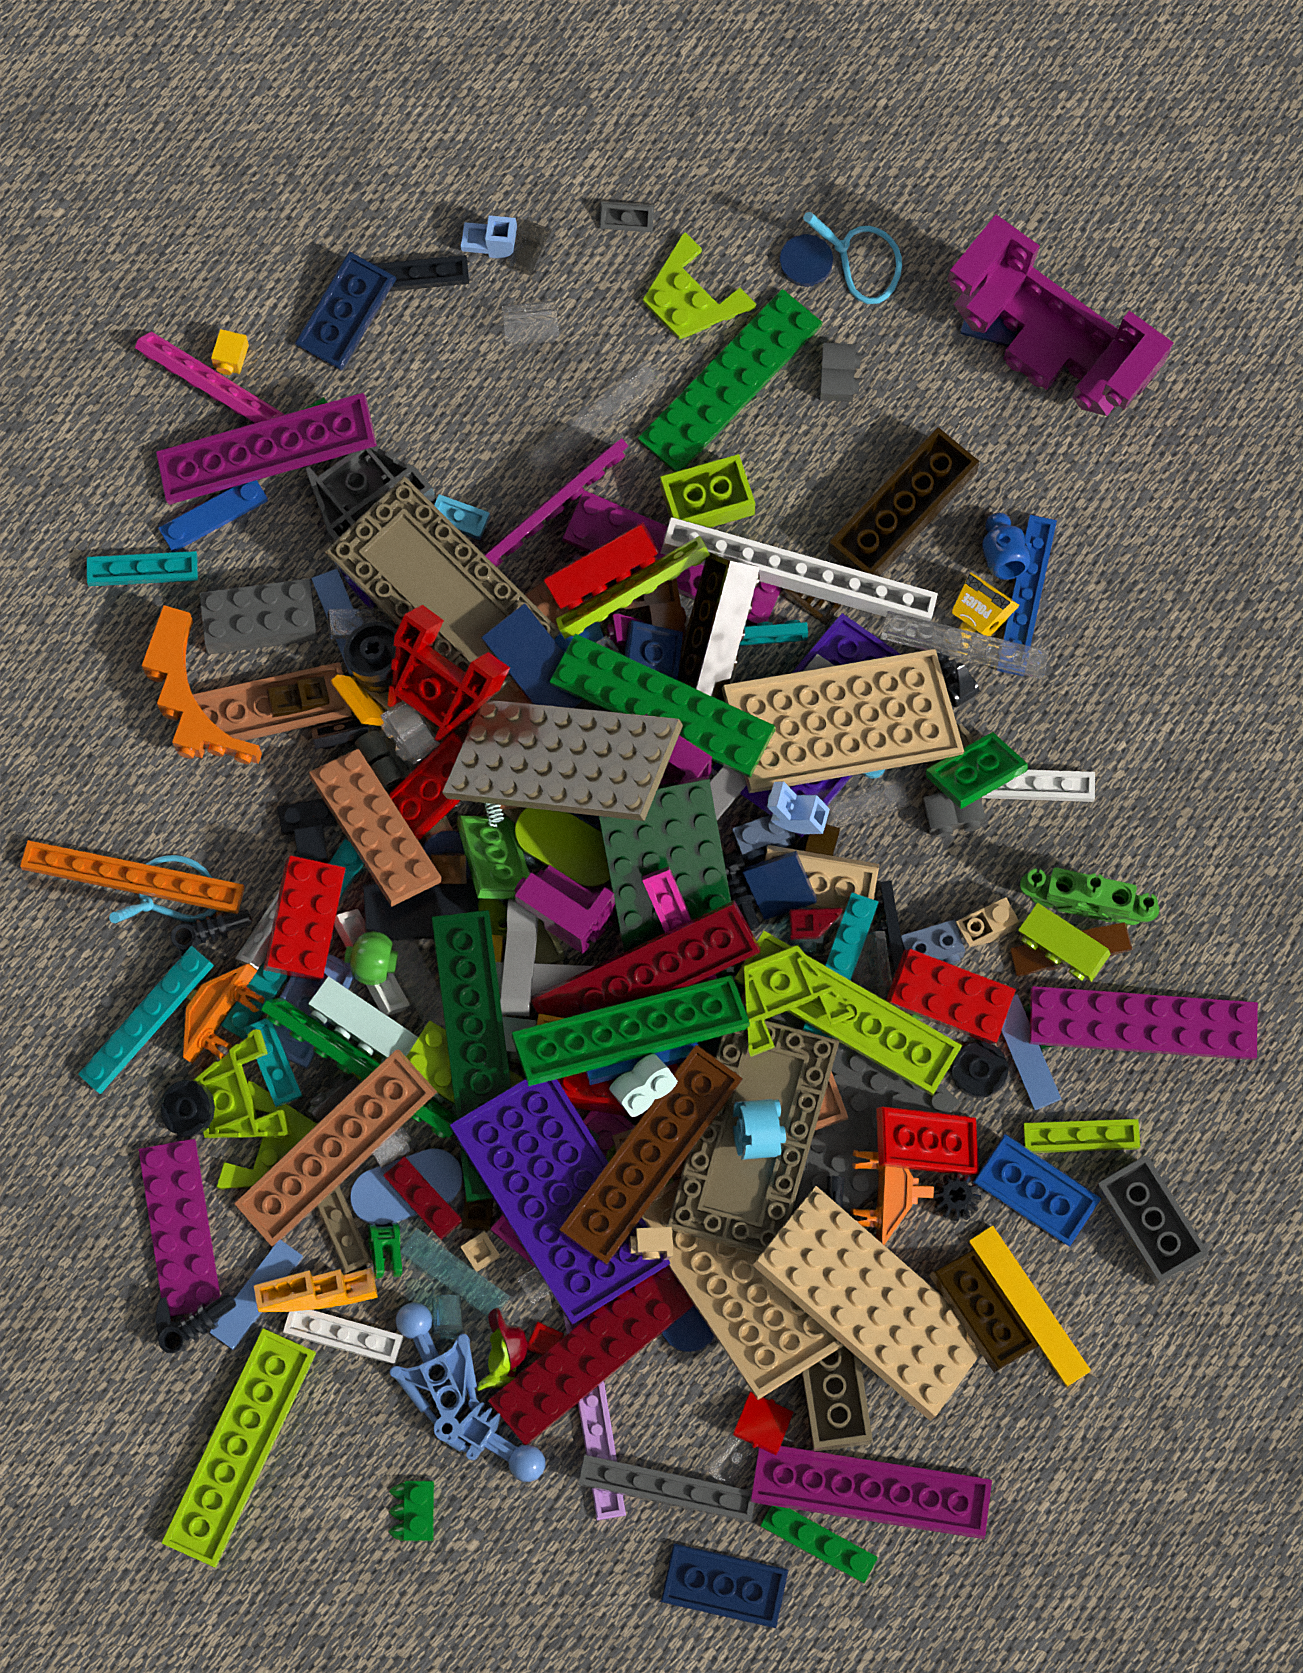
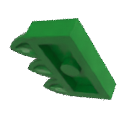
M405 1481V1483L395 1485L390 1489L389 1493L397 1499L404 1500V1503L394 1506L389 1510V1513L396 1519L403 1520L404 1523L394 1526L388 1533L401 1541H434V1481Z

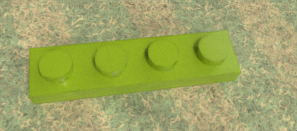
M1139 1119L1023 1124L1024 1146L1034 1153L1140 1149Z

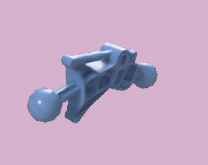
M417 1302L407 1303L401 1307L396 1315L397 1329L401 1335L413 1339L424 1364L408 1369L393 1366L390 1369V1375L395 1378L420 1412H424L434 1424V1432L437 1438L457 1451L465 1452L470 1460H476L480 1453L487 1448L509 1462V1470L517 1480L532 1482L538 1479L545 1469V1457L542 1451L533 1445L517 1447L496 1434L495 1432L501 1419L500 1414L493 1418L491 1416L493 1408H489L484 1412V1403H480L476 1399L475 1387H477L470 1349V1338L466 1334H460L453 1347L439 1356L428 1332L432 1325V1316L429 1309ZM436 1366H443L445 1369L444 1377L439 1381H433L431 1379L432 1369ZM417 1387L431 1392L441 1414L439 1419L430 1410L431 1405ZM468 1389L470 1398L468 1405L472 1411L460 1423L457 1419L467 1404ZM449 1392L455 1393L457 1396L456 1404L450 1408L444 1407L442 1402L444 1395ZM447 1425H452L453 1427L450 1434H445L444 1432ZM464 1440L471 1443V1447L466 1445V1442Z

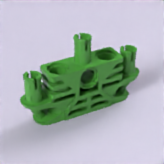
M1054 868L1051 876L1045 875L1041 869L1039 873H1037V869H1032L1020 881L1022 891L1032 898L1036 904L1039 903L1044 907L1057 909L1060 912L1110 923L1125 922L1126 925L1149 922L1154 920L1159 914L1158 900L1154 894H1151V897H1148L1149 893L1142 896L1136 895V885L1106 879L1100 874L1097 877L1096 873L1088 875Z

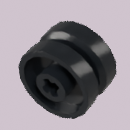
M374 621L363 624L355 629L347 638L343 650L345 662L359 684L366 690L375 693L389 692V686L393 682L394 670L391 669L392 659L395 658L396 654L394 637L397 630L384 622Z

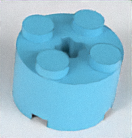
M778 1099L735 1102L733 1117H738L737 1126H733V1136L738 1156L742 1155L741 1160L781 1155V1143L786 1142L785 1127L779 1125L778 1117L781 1115V1106Z

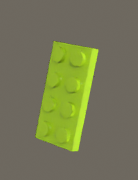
M429 1020L406 1058L437 1091L438 1095L455 1105L446 1030ZM509 1070L511 1088L525 1080Z

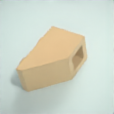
M1006 897L956 921V925L968 947L990 943L1016 930L1019 924V920Z

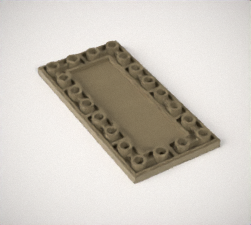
M405 476L325 550V554L398 627L404 615L420 605H424L442 618L444 622L431 648L465 672H467L472 661L487 652L491 653L480 638L524 603L554 640L561 634L560 630ZM507 674L500 690L489 700H492L513 680L509 674Z
M765 1021L775 1048L750 1057L748 1050L747 1029L721 1036L715 1059L738 1074L743 1080L687 1155L666 1226L672 1227V1230L759 1255L791 1217L839 1046L838 1040ZM778 1099L781 1106V1115L778 1117L779 1125L784 1126L786 1132V1142L781 1143V1155L741 1160L742 1155L738 1156L733 1136V1126H737L738 1117H733L735 1102Z

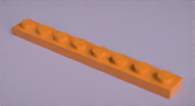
M29 840L27 841L20 865L21 869L234 914L239 912L245 890L244 885Z

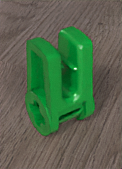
M392 1223L391 1226L376 1227L375 1224L369 1225L368 1241L372 1254L374 1278L380 1279L384 1276V1250L388 1251L390 1256L389 1269H391L392 1276L401 1277L402 1260L399 1224Z

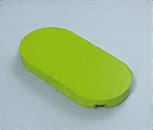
M526 808L521 813L516 822L515 833L521 849L527 855L547 867L551 865L585 888L603 886L611 881L602 832L568 812Z

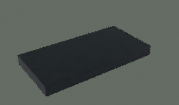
M466 881V884H437L392 907L377 884L363 886L366 933L370 931L380 932L391 941L434 939L432 917L478 911V899L473 881Z

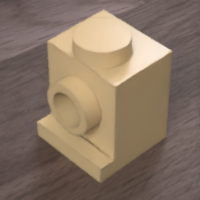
M672 1227L637 1228L633 1232V1236H629L630 1254L642 1255L643 1260L660 1259V1254H663L664 1260H670L673 1257Z

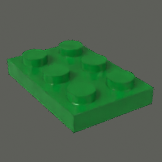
M991 732L963 748L964 753L962 755L945 758L926 769V777L962 809L1027 772L1028 763L994 732Z

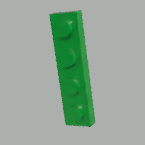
M771 1506L760 1526L862 1584H865L878 1559L877 1556L790 1508Z

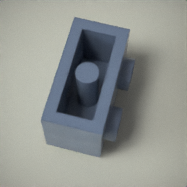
M771 815L732 828V838L737 851L739 850L742 855L743 861L748 859L749 861H755L764 857L765 853H767L768 845L783 848L791 847L795 840V833L775 825L771 821Z
M955 919L901 935L903 952L907 949H913L952 965L961 962L960 958H963L965 954V948Z

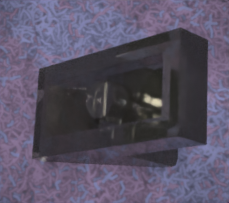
M529 220L525 221L516 231L514 251L508 257L506 267L531 276L552 229Z

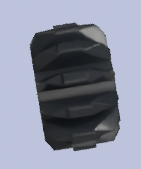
M959 1173L954 1174L953 1181L948 1175L943 1176L944 1184L938 1182L935 1184V1189L940 1193H934L932 1200L941 1202L937 1203L934 1209L935 1211H940L945 1208L942 1216L943 1219L946 1220L949 1214L953 1213V1222H958L959 1213H961L963 1218L968 1220L970 1219L969 1211L975 1213L978 1211V1206L973 1202L981 1201V1195L972 1193L976 1192L979 1186L978 1184L968 1186L971 1179L970 1176H966L962 1182L960 1181ZM957 1192H960L962 1194L961 1199H964V1201L958 1200L954 1203L951 1201L952 1195L949 1196V1194L955 1195Z

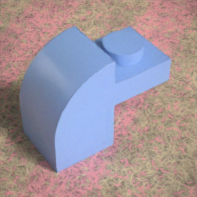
M489 216L488 224L464 222L461 250L463 252L489 254V258H505L510 256L514 251L517 231L516 218Z
M774 782L768 797L767 807L773 812L771 821L775 825L800 834H823L830 809L817 795L797 796L785 782Z

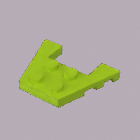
M686 232L681 236L643 299V304L679 340L710 328L711 325L724 320L727 321L738 314L746 311L749 312L756 308V303L740 287L722 303L718 304L683 269L702 252V248Z
M798 945L744 966L746 1009L750 1026L747 1027L750 1057L775 1048L765 1024V1019L820 998L830 1025L855 1016L853 1009L842 999L836 989L830 985Z
M252 1030L245 1040L233 1046L226 1056L220 1061L214 1062L193 1080L205 1085L214 1099V1118L209 1127L203 1132L205 1138L282 1137L292 1135L285 1110H279L261 1118L257 1117L242 1064L268 1054L261 1030Z
M249 1081L248 1087L255 1110L267 1114L285 1110L292 1135L263 1137L253 1170L224 1162L217 1188L221 1190L251 1188L317 1124L287 1104L276 1107L269 1092L254 1082Z

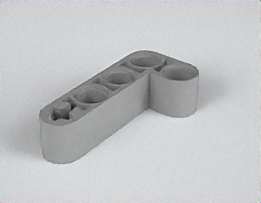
M515 899L508 900L507 939L500 1002L502 1015L529 1016L538 917L518 905Z

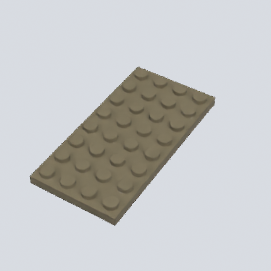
M488 700L478 709L442 793L447 799L645 821L683 725L676 718Z

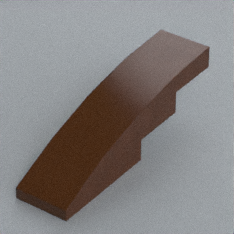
M1125 922L1082 930L1083 933L1108 948L1110 956L1132 950ZM1026 945L1010 948L1016 975L1019 977L1043 970L1051 971L1066 967L1063 963L1057 966L1045 958L1046 952L1038 947L1036 950Z

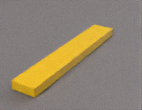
M994 1226L971 1239L968 1243L983 1261L1066 1388L1091 1372V1369Z

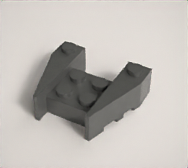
M377 446L350 453L318 477L309 466L306 468L332 544L404 476L432 504L436 501L433 487L417 468L409 463L405 464L397 459L394 454L389 451L385 452Z

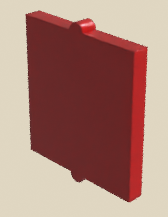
M750 1392L733 1435L751 1443L753 1448L759 1447L777 1455L794 1412L776 1404L773 1399L767 1400L762 1397L757 1400L755 1395Z

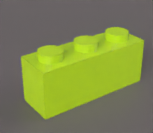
M1039 903L1035 905L1018 930L1023 937L1021 941L1033 950H1036L1037 947L1046 952L1045 958L1057 966L1063 963L1070 968L1068 973L1080 981H1083L1085 978L1092 982L1111 955L1108 948Z

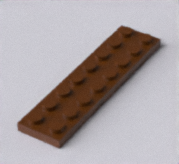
M697 1045L673 1075L678 1081L675 1087L668 1094L653 1102L559 1229L560 1233L606 1266L743 1080L742 1077Z

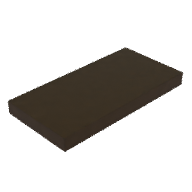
M974 1249L929 1275L994 1373L1039 1346Z

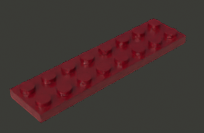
M733 900L531 996V1002L538 1014L568 1018L688 987L760 953L761 948L736 902Z
M666 1266L597 1309L490 1398L488 1402L500 1414L501 1418L524 1445H529L694 1307V1304L670 1268Z

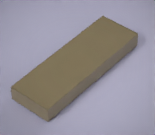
M337 1186L317 1205V1209L345 1274H348L371 1264L372 1261L342 1191Z

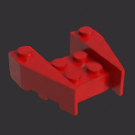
M420 605L404 615L394 637L396 654L395 658L392 659L391 669L394 670L392 685L389 686L387 705L392 707L402 700L440 727L435 737V740L439 741L460 727L500 690L510 667L487 652L472 661L467 672L460 669L431 648L444 620L424 605Z

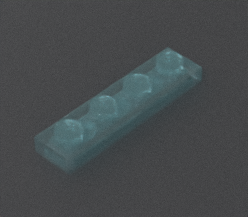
M419 1229L415 1231L401 1250L403 1256L486 1317L489 1316L490 1311L494 1308H499L501 1312L510 1300L509 1295Z

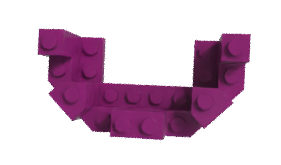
M995 214L949 272L947 281L956 292L961 293V296L953 305L973 331L985 333L996 318L1000 317L1004 320L1003 323L1009 330L1019 332L1006 349L1003 359L1012 370L1020 371L1026 375L1034 386L1043 387L1047 390L1066 366L1075 378L1082 379L1076 386L1072 396L1081 410L1107 416L1115 406H1120L1125 410L1136 394H1141L1163 366L1174 342L1130 310L1122 319L1119 329L1036 270L1033 265L1040 245Z
M679 735L659 785L703 776L710 777L712 756ZM549 865L545 871L540 870L537 875L531 873L527 879L523 877L514 889L516 893L515 900L518 905L544 921L547 931L582 954L589 948L590 944L587 943L589 940L595 943L605 933L606 928L604 926L607 924L612 927L618 920L611 881L603 886L585 888Z

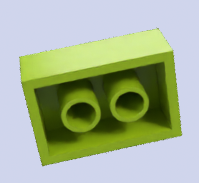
M739 454L660 477V489L670 519L672 517L711 528L755 515V500Z

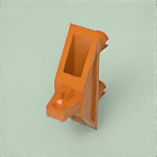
M249 963L202 985L199 984L186 997L188 1001L185 1004L183 1058L191 1064L194 1063L204 1048L219 1059H222L225 1055L217 1048L218 1046L227 1050L232 1048L230 1043L214 1033L236 1001L254 1013L259 1009L250 1000L253 999L262 1004L264 1003L263 996L247 987L257 972Z
M854 1150L853 1156L865 1158L866 1161L852 1163L853 1169H878V1199L876 1210L851 1208L850 1214L863 1216V1219L856 1221L863 1227H875L876 1239L885 1245L912 1207V1204H918V1198H933L934 1187L918 1185L919 1178H913L909 1169L879 1166L878 1152Z

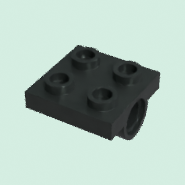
M391 726L380 732L371 731L364 734L354 742L353 747L342 752V756L359 749L386 792L396 788L415 769Z

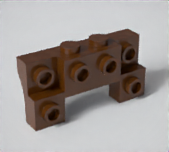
M677 578L661 583L653 592L642 594L627 607L619 608V611L640 608L644 623L683 632V645L686 634L684 625L686 622V612L681 607Z

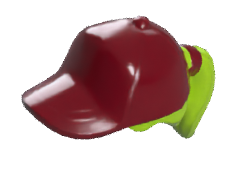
M499 1308L491 1310L488 1316L489 1325L492 1330L490 1335L492 1348L488 1358L490 1374L478 1383V1391L485 1388H504L516 1378V1368L524 1360L529 1346L523 1329L519 1326L507 1325Z

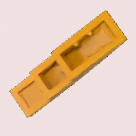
M371 1268L343 1275L341 1269L313 1277L309 1270L254 1285L259 1312L314 1310L378 1298L374 1274Z

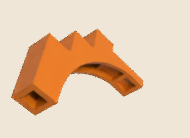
M163 605L144 657L142 668L149 679L156 682H163L165 680L157 702L162 715L175 721L181 718L172 741L175 750L178 751L177 753L180 756L188 759H193L194 756L202 758L205 749H208L207 751L213 755L223 757L224 754L230 755L236 761L243 764H250V762L259 764L262 755L259 745L229 736L207 717L194 699L186 671V649L193 620L189 612Z

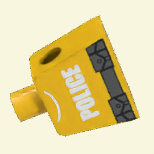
M970 572L952 609V614L963 621L954 635L967 644L976 630L990 637L1018 608L1019 604Z

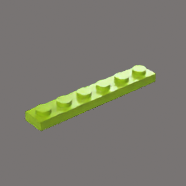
M701 536L694 538L557 618L556 622L563 637L567 639L570 636H574L575 633L579 635L587 626L606 619L611 612L618 608L627 607L642 594L653 592L661 583L677 578L682 571L691 566L701 564L706 557L710 556Z

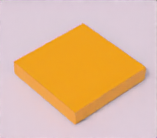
M338 674L331 680L332 685L362 724L384 727L391 721L380 704L362 688L355 677Z

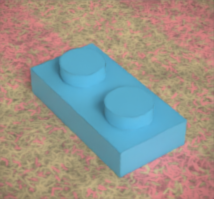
M439 494L434 506L463 535L480 540L490 518V513Z

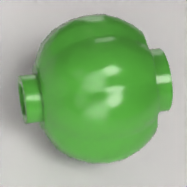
M370 931L359 936L353 947L347 946L344 962L350 963L352 975L360 983L370 986L379 985L387 980L388 973L395 974L398 951L392 950L393 942L386 935Z

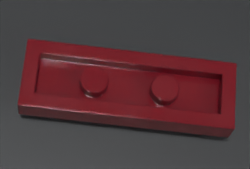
M405 1156L383 1175L386 1181L440 1240L462 1222V1219Z

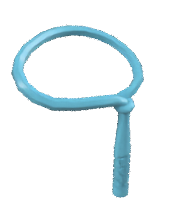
M812 212L805 213L804 221L822 237L834 244L835 250L840 253L845 282L849 292L858 301L866 304H877L886 300L894 292L901 277L902 256L898 245L890 235L873 226H859L849 231L844 240H839ZM860 232H871L881 236L889 243L895 254L896 268L890 286L883 294L877 297L862 295L856 290L851 278L847 250L850 246V239Z
M165 855L155 858L146 864L155 866L164 862L178 861L194 867L203 876L212 878L206 868L184 856ZM138 894L141 899L140 904L130 905L112 912L109 919L112 923H118L141 911L148 912L152 910L180 921L196 923V919L199 918L200 921L206 920L205 916L211 917L215 914L216 910L208 909L206 912L195 916L182 914L153 903L151 897Z

